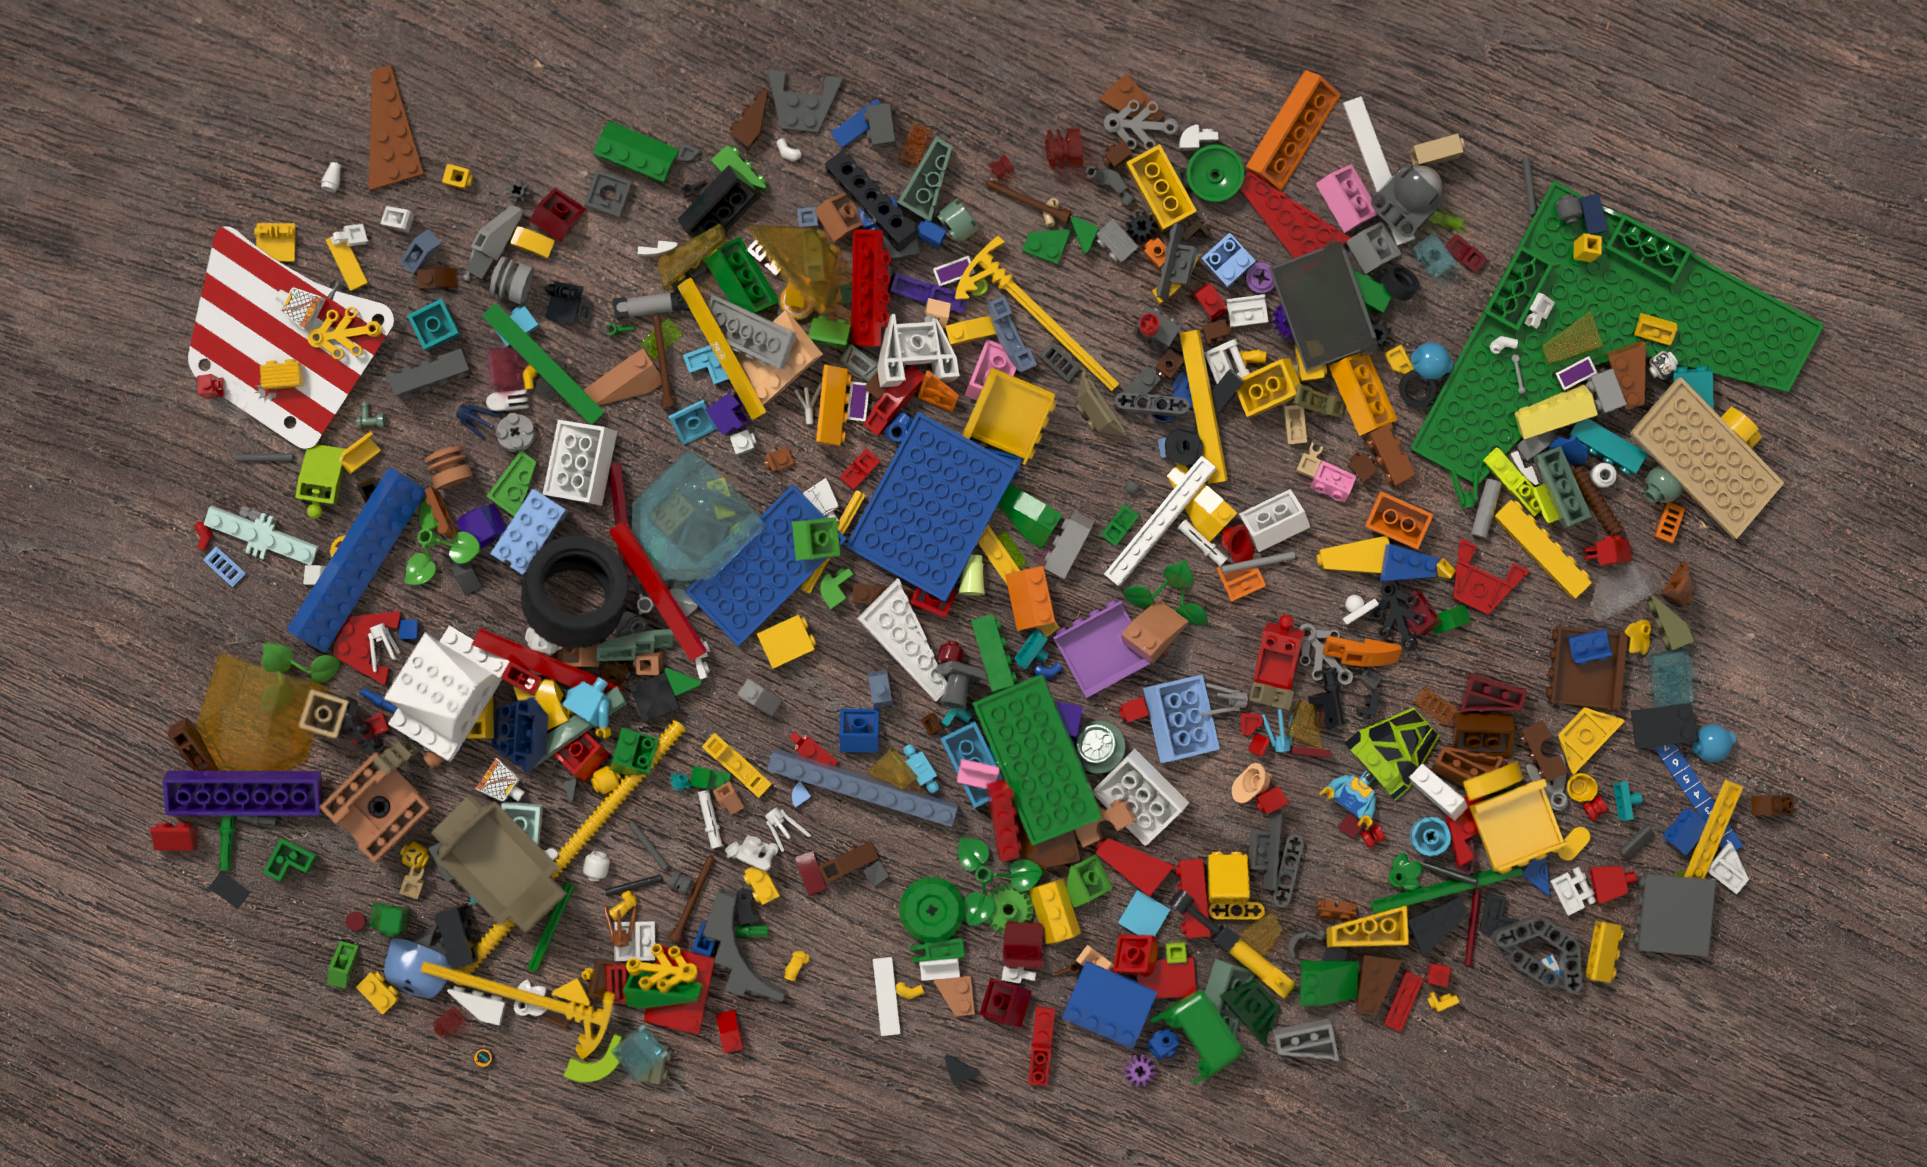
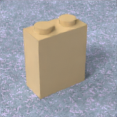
M1454 134L1415 145L1409 153L1413 166H1432L1459 158L1463 153V149H1465L1463 138H1459V134Z

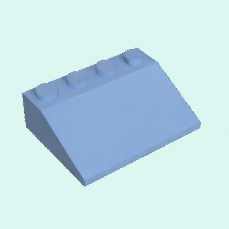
M1203 674L1143 688L1160 763L1220 749L1212 715L1201 716L1202 712L1211 711Z

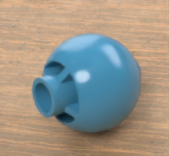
M1424 343L1411 356L1413 370L1418 372L1422 376L1420 378L1424 380H1437L1450 373L1453 369V360L1450 359L1449 353L1438 343Z
M1708 724L1696 732L1698 741L1692 743V748L1702 760L1712 763L1719 762L1730 754L1732 746L1736 745V737L1732 731L1728 732L1720 725Z

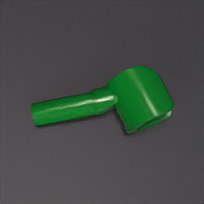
M611 323L607 325V327H614V332L607 333L611 336H615L618 332L634 331V326L621 327Z

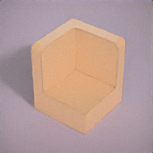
M928 298L924 313L928 316L937 317L944 330L949 318L951 303Z

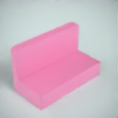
M961 760L957 782L987 789L986 783L997 781L999 767Z

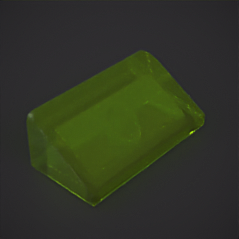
M669 318L661 324L665 348L682 334ZM653 331L640 344L654 359L658 356L655 331Z

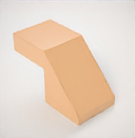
M1088 945L1076 959L1082 966H1084L1087 960L1113 972L1114 964Z

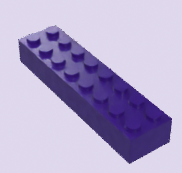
M167 771L163 778L165 815H320L322 811L320 808L323 804L322 771Z

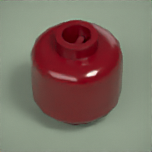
M948 641V643L940 646L937 661L939 664L949 661L962 663L964 650L959 646L958 642Z

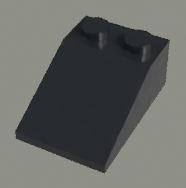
M1692 703L1630 711L1636 749L1698 741Z

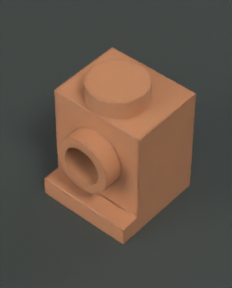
M663 651L654 652V654H637L635 660H633L636 675H659L663 671Z
M730 781L713 790L719 804L724 810L728 809L731 815L744 808L738 793Z

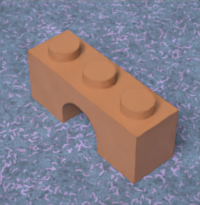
M1118 799L1110 803L1111 807L1106 810L1103 807L1100 808L1103 818L1074 829L1083 847L1104 837L1100 830V824L1104 820L1112 822L1117 831L1137 821L1127 800L1121 802Z

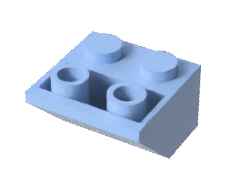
M1231 233L1226 235L1201 258L1212 275L1225 289L1255 263L1254 258Z

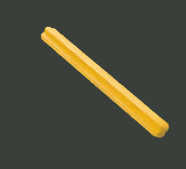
M855 491L837 523L838 530L843 535L865 498V494L860 491ZM831 557L801 586L803 591L807 593L812 592Z

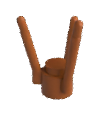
M604 905L603 908L611 936V943H613L614 947L629 946V942L632 941L637 908L633 909L628 934L626 930H622L621 911L617 910V930H615L614 934L607 905Z

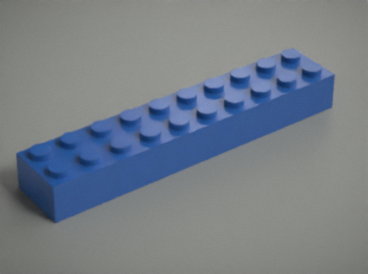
M389 466L288 626L287 630L326 653L425 496L424 490L426 488Z

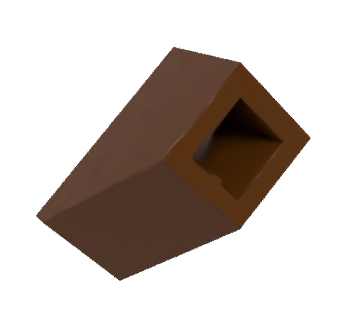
M1751 796L1752 815H1793V796Z

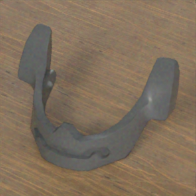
M1321 929L1317 934L1304 932L1294 935L1288 946L1292 960L1300 965L1301 960L1296 953V947L1301 939L1314 937L1321 941L1322 939L1327 940L1326 931Z

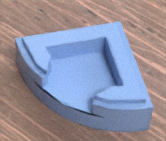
M801 781L795 785L792 792V801L795 808L811 797Z

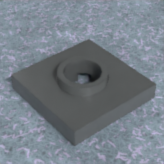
M596 169L584 206L621 218L633 182ZM606 188L615 190L616 197L613 201L607 202L603 199L602 193Z

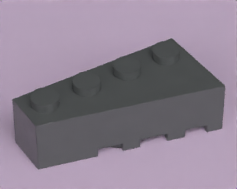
M458 349L437 356L436 361L432 359L425 360L418 364L419 367L407 366L402 368L399 374L394 375L393 372H390L386 375L394 395L399 399L408 400L413 398L415 393L420 391L421 393L429 392L433 386L438 384L439 387L445 386L450 383L451 379L457 378V380L466 378L468 376L467 373L472 371L464 350Z

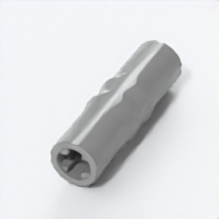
M1492 479L1486 480L1472 528V535L1487 538L1502 482Z

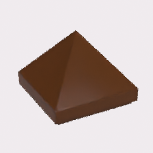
M934 712L921 719L930 736L943 729L940 718Z

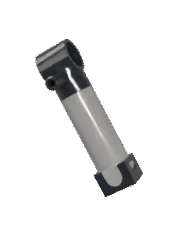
M680 291L613 299L614 314L617 320L681 310L690 311Z

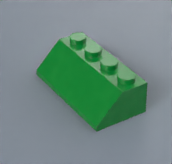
M609 121L599 136L593 154L597 158L666 185L680 149Z
M741 237L716 246L703 257L728 301L757 315L779 303L778 298L752 255L747 251V247Z

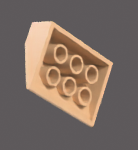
M785 310L773 321L797 333L785 369H779L771 364L770 366L761 364L758 358L752 359L745 356L746 352L744 351L736 355L738 362L763 405L776 398L823 355L788 310Z

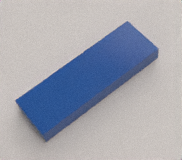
M876 99L867 106L878 105L880 103ZM867 106L830 132L841 148H844L870 129L869 124L865 123L864 111H867Z

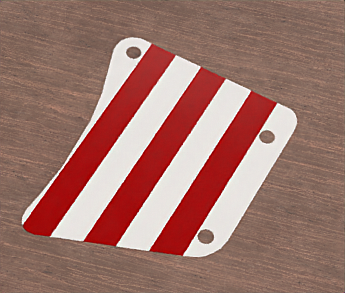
M229 226L221 227L214 235L190 343L188 362L196 378L199 375L213 374L218 378L223 377L224 398L294 445L307 449L313 447L318 442L393 327L394 317L392 311L386 305L338 291L335 292L333 300L327 298L333 289L315 283L271 258L237 230ZM294 287L326 299L310 331L320 328L327 319V312L335 310L339 313V319L332 323L327 332L334 331L344 318L345 310L348 307H354L358 311V316L352 319L346 329L366 326L372 321V317L375 314H382L384 317V323L381 325L382 333L378 337H372L368 334L346 337L355 345H360L363 348V354L359 357L353 356L350 350L336 339L328 340L336 348H341L345 352V356L342 359H335L332 353L323 346L317 348L310 345L308 342L310 331L302 329L280 311L283 303L276 300V296L280 290L290 293ZM353 309L349 311V316L354 315ZM335 312L330 315V318L334 319L336 317ZM372 325L370 327V331L374 332L376 330L375 325ZM316 334L314 336V340L318 341L320 339L319 334ZM356 347L354 349V353L358 354L360 352L359 347ZM340 350L336 351V357L341 355ZM208 359L210 361L211 367L208 371H201L199 369L200 360ZM287 359H296V362L302 363L303 387L276 389V391L274 389L265 390V398H267L269 393L273 392L276 393V398H272V401L267 399L265 403L263 397L259 399L260 393H255L259 391V388L255 385L261 384L259 379L261 380L260 365H266V361H277V364H282ZM288 416H293L296 419V425L292 429L286 428L284 425V420Z

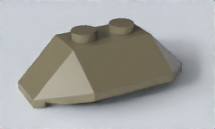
M1086 371L1081 374L1076 408L1081 415L1085 414L1089 420L1086 422L1092 431L1096 430L1097 433L1125 438L1128 436V433Z

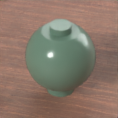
M1659 465L1653 468L1647 475L1644 495L1648 501L1654 504L1657 501L1669 503L1679 498L1684 489L1671 474Z

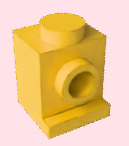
M447 164L442 182L444 185L466 190L467 186L471 187L473 175H471L469 169ZM459 175L463 176V179L460 182L456 180L457 176Z

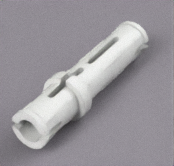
M1186 519L1180 524L1178 529L1204 552L1205 556L1208 555L1217 563L1219 567L1228 559L1215 547L1214 543H1210Z
M710 790L698 792L706 825L705 832L708 833L710 848L721 847L723 844L718 830L720 825H717Z

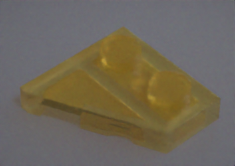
M894 747L868 770L869 774L902 790L907 788L918 777Z

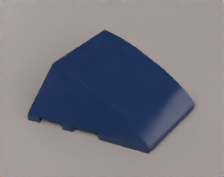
M535 697L495 707L493 712L494 738H492L491 746L505 757L511 758L513 763L521 766L526 774L532 771L546 753L548 714Z

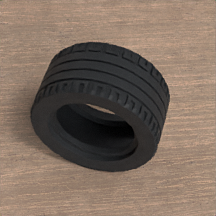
M580 535L563 536L555 540L553 539L536 551L526 568L521 592V605L524 617L527 618V623L539 637L558 647L580 649L598 644L614 632L623 616L629 594L628 572H626V567L623 565L619 555L600 540ZM579 570L591 575L600 583L606 600L598 609L590 613L570 614L558 609L551 603L545 593L544 584L551 576L558 572Z

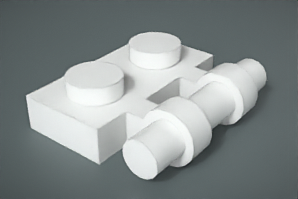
M1580 867L1572 869L1575 877L1572 879L1569 873L1566 872L1550 880L1567 916L1585 908L1582 902L1583 899H1587L1589 904L1596 902L1593 895L1595 893L1589 887L1586 881L1587 877L1585 873H1582ZM1574 884H1580L1583 890L1581 894H1578Z

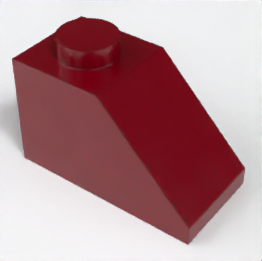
M1414 590L1411 592V595H1416L1419 602L1414 607L1409 606V610L1415 613H1422L1425 616V621L1423 624H1414L1412 619L1407 618L1410 623L1409 628L1414 634L1425 636L1441 624L1442 621L1422 591ZM1413 597L1410 599L1411 604L1414 603ZM1419 615L1416 617L1417 622L1421 619Z

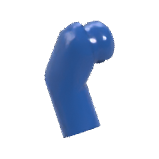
M1058 662L1050 668L1042 667V665L1034 667L1035 675L1044 674L1045 679H1052L1063 670Z

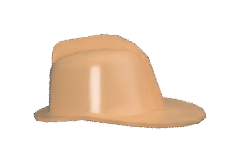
M1252 763L1234 781L1232 786L1233 799L1239 803H1246L1255 795L1263 794L1269 788L1270 779L1272 778L1271 774L1267 773L1261 764Z

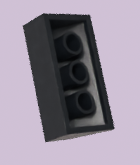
M728 165L677 220L687 234L711 249L762 194L739 171Z

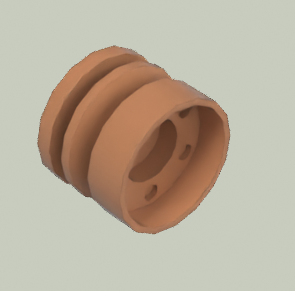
M462 446L446 447L437 450L424 459L426 464L435 463L427 468L428 471H438L437 474L431 477L435 490L455 486L473 477L468 464H459L466 459V455H458L464 451Z

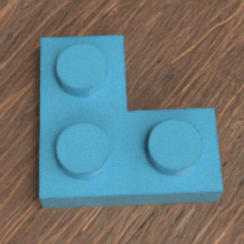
M710 345L683 355L689 373L708 367L714 385L729 380Z

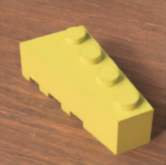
M1584 384L1532 406L1523 407L1514 413L1519 432L1524 439L1598 415L1592 393Z

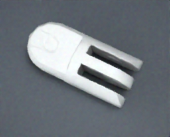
M527 389L492 393L487 397L486 405L492 411L529 408L528 404L511 406L509 404L528 401V397L509 398L510 395L526 394Z

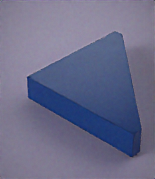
M1546 857L1539 860L1532 858L1529 864L1522 870L1523 876L1549 896V876Z

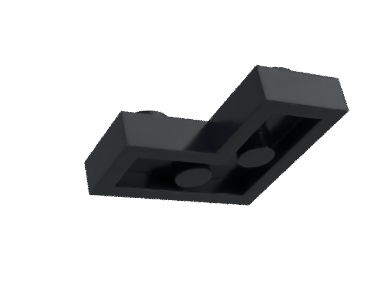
M1486 893L1479 927L1480 932L1492 934L1494 930L1519 921L1518 919L1503 916L1506 897ZM1520 927L1516 931L1517 936L1519 935Z

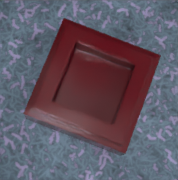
M1348 812L1338 828L1354 839L1364 825V822L1358 826L1360 819Z

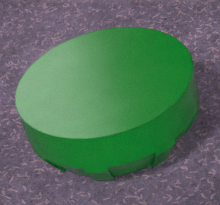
M925 877L912 883L905 890L899 905L900 919L906 931L915 939L927 943H937L950 938L958 931L964 919L965 906L961 893L951 882L939 877Z

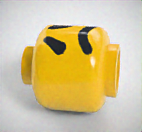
M412 842L409 846L405 844L400 852L402 863L410 868L414 865V870L424 868L430 858L428 849L417 842Z

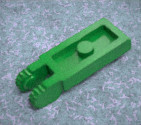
M963 938L947 939L937 943L925 942V944L910 946V950L913 951L925 949L926 956H914L911 958V962L965 957Z

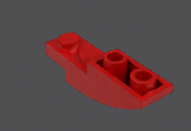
M911 365L904 372L905 380L899 386L888 388L873 406L872 413L863 423L875 435L880 436L901 407L907 405L922 385L925 374L915 365Z
M1036 1006L1028 1076V1084L1047 1086L1055 1015L1054 1007Z

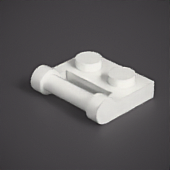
M1236 339L1204 352L1217 384L1229 369L1233 370L1226 349H1230L1239 370L1237 375L1244 377L1250 374L1239 353Z
M747 835L736 858L762 870H767L779 847L775 843L767 844L757 837ZM761 852L766 853L763 858L758 857Z

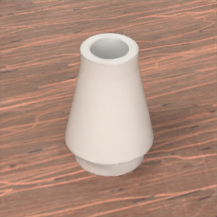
M330 162L321 180L322 189L336 192V189L339 188L340 164Z

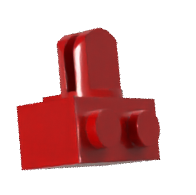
M1621 535L1602 537L1603 541L1596 542V547L1583 549V553L1597 551L1598 554L1584 556V560L1598 558L1599 565L1632 561L1629 538L1622 539Z

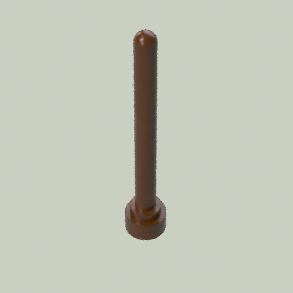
M988 180L986 182L988 188L1051 214L1059 220V223L1067 225L1071 218L1072 211L1066 208L1058 210L994 181Z
M655 315L653 317L664 394L661 399V407L676 406V398L673 397L670 389L660 316Z
M712 855L707 857L676 928L670 931L667 938L682 944L685 937L683 936L684 927L714 862Z

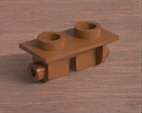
M1323 898L1317 900L1318 909L1315 916H1319L1322 919L1334 918L1342 922H1350L1356 916V905L1352 902L1339 901L1338 907H1335V900Z

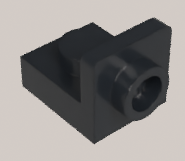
M1371 691L1370 695L1366 696L1365 706H1368L1367 710L1356 708L1355 712L1360 713L1359 717L1370 719L1371 715H1376L1380 696L1379 692Z

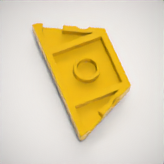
M1583 707L1557 735L1570 772L1574 775L1625 721L1621 718Z

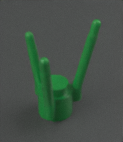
M1451 468V472L1448 470L1458 496L1460 508L1475 506V500L1479 499L1477 494L1478 470L1474 471L1473 493L1470 490L1462 491L1455 469Z

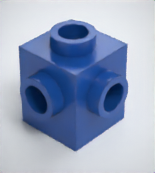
M1169 1029L1163 1032L1159 1030L1152 1036L1153 1039L1147 1045L1159 1062L1165 1057L1169 1059L1177 1053L1179 1039Z

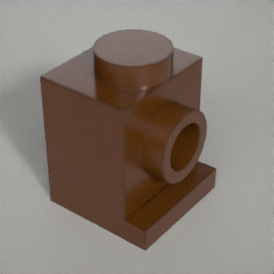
M1122 138L1118 139L1117 146L1114 143L1106 149L1107 153L1102 157V160L1107 167L1111 166L1114 169L1132 156V151Z
M1225 319L1201 327L1207 346L1211 345L1212 340L1215 343L1226 340V336L1232 334L1230 324L1226 323Z

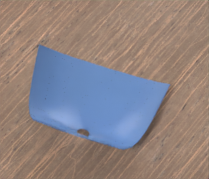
M396 938L391 940L384 974L387 982L412 996L432 998L438 994L447 980L421 972L423 962L426 961L450 969L451 966L447 964L446 956L417 943ZM410 980L411 984L405 983V981ZM403 987L412 989L414 993L405 990Z

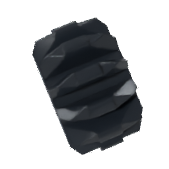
M1136 211V218L1130 215L1129 220L1131 222L1125 223V226L1131 227L1126 230V233H1133L1130 238L1133 240L1136 236V243H1140L1141 238H1143L1144 243H1147V236L1153 239L1154 235L1151 232H1157V228L1151 227L1156 225L1157 221L1150 222L1153 215L1150 214L1148 217H1145L1146 211H1143L1142 216ZM1138 223H1140V225L1142 223L1145 224V231H1143L1142 229L1141 231L1138 230Z
M1380 319L1376 320L1375 325L1370 320L1373 330L1381 334L1379 340H1376L1377 344L1373 345V352L1377 351L1378 346L1383 351L1385 349L1384 345L1389 346L1391 344L1387 339H1392L1393 335L1387 333L1392 331V328L1385 329L1384 327L1387 325V322H1384L1381 326Z

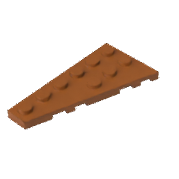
M391 65L372 70L369 191L424 175Z

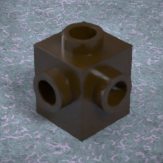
M629 660L606 661L600 677L621 687L624 680L628 681L633 672L630 670L633 662Z

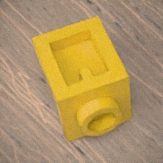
M1430 992V997L1427 998L1431 1009L1435 1008L1438 1012L1459 1003L1457 996H1451L1450 993L1439 997L1440 1001L1437 1000L1434 992Z

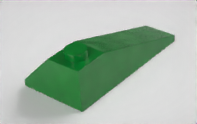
M1009 484L998 505L1024 538L1041 549L1062 517V514L1012 484Z

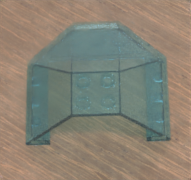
M686 450L632 502V532L663 581L711 580L766 527V524L739 493L712 466L689 450Z

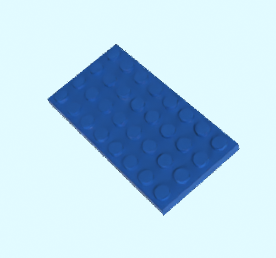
M792 484L685 593L737 646H740L829 558L796 560L792 522L827 517ZM838 530L840 547L847 538Z

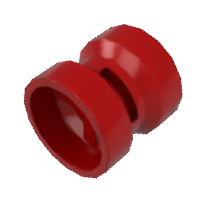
M1152 313L1144 314L1140 319L1141 333L1147 337L1156 335L1159 330L1157 316Z
M1599 795L1591 803H1586L1582 806L1592 821L1598 819V814L1601 815L1609 812V808Z
M1377 823L1372 825L1371 829L1360 832L1369 849L1373 848L1377 842L1386 840L1383 831Z

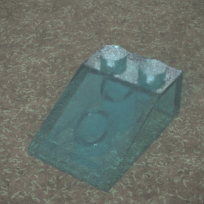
M1681 649L1648 654V669L1654 707L1692 703L1693 706L1692 661L1687 650Z

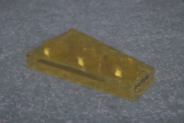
M1591 310L1542 345L1541 348L1547 365L1603 348V343Z

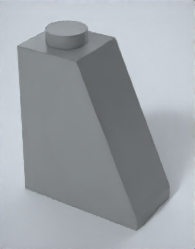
M747 679L737 694L773 716L783 701L751 679Z

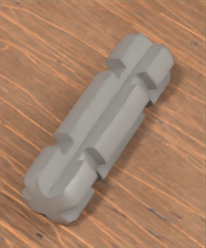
M245 506L241 508L239 513L240 516L249 518L252 521H255L256 518L260 519L262 514L255 510L251 511L250 508ZM273 518L272 524L276 526L277 519Z

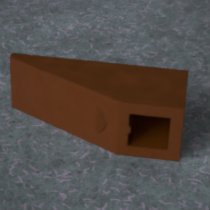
M766 88L763 92L760 90L753 99L755 102L752 106L748 105L742 112L743 117L739 122L736 120L730 128L731 137L748 150L751 149L761 136L769 94Z
M869 841L820 864L818 868L825 883H828L879 857L872 842Z

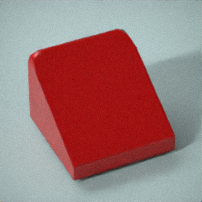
M1255 734L1248 750L1258 756H1263L1270 739Z

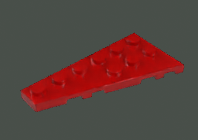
M1251 171L1244 176L1239 190L1293 259L1340 241L1343 245L1351 238L1298 202L1287 197L1283 192L1272 187L1268 182ZM1324 258L1300 266V268L1306 274L1323 261Z

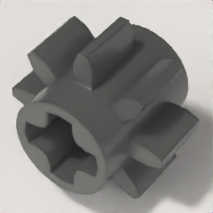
M519 179L518 183L511 181V187H506L510 191L507 197L509 199L514 197L516 204L518 200L525 202V196L530 195L526 191L529 185H522L521 179ZM516 188L521 189V190H520V192H521L520 195H518V194L516 193V190H515Z

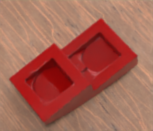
M866 448L840 475L839 479L853 491L880 463V460Z

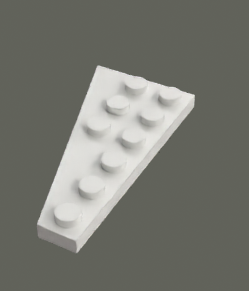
M896 579L857 620L931 699L936 702L944 694L947 682L943 675L935 673L938 664L934 658L933 651L926 641L927 638L915 612H913L908 602L907 595L901 587L900 580Z

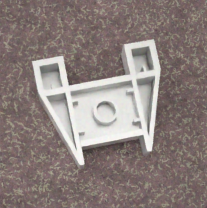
M895 314L890 316L887 327H884L877 368L880 387L899 386L905 380L903 365L931 363L933 374L944 383L953 382L959 377L957 357L937 317L927 315L923 323L897 324Z

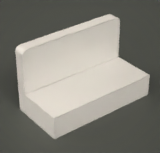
M958 958L919 962L921 981L960 977Z

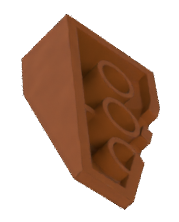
M1686 561L1680 562L1661 595L1679 606L1688 605L1694 596L1692 595L1694 587Z

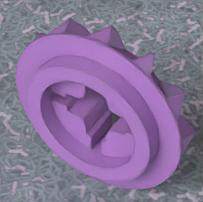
M1256 263L1249 268L1246 274V283L1251 290L1256 293H1266L1275 286L1269 270L1272 266L1267 263ZM1262 270H1264V277L1268 280L1262 281L1259 286V280L1253 276H1259Z

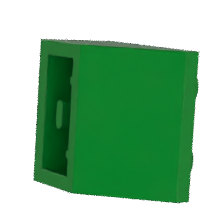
M621 728L609 770L624 775H649L659 738Z

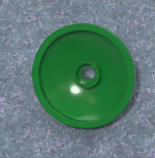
M1205 146L1198 150L1188 163V184L1191 190L1203 200L1209 202L1225 201L1234 196L1243 183V163L1240 157L1226 146ZM1218 173L1219 177L1217 179L1212 178V174Z

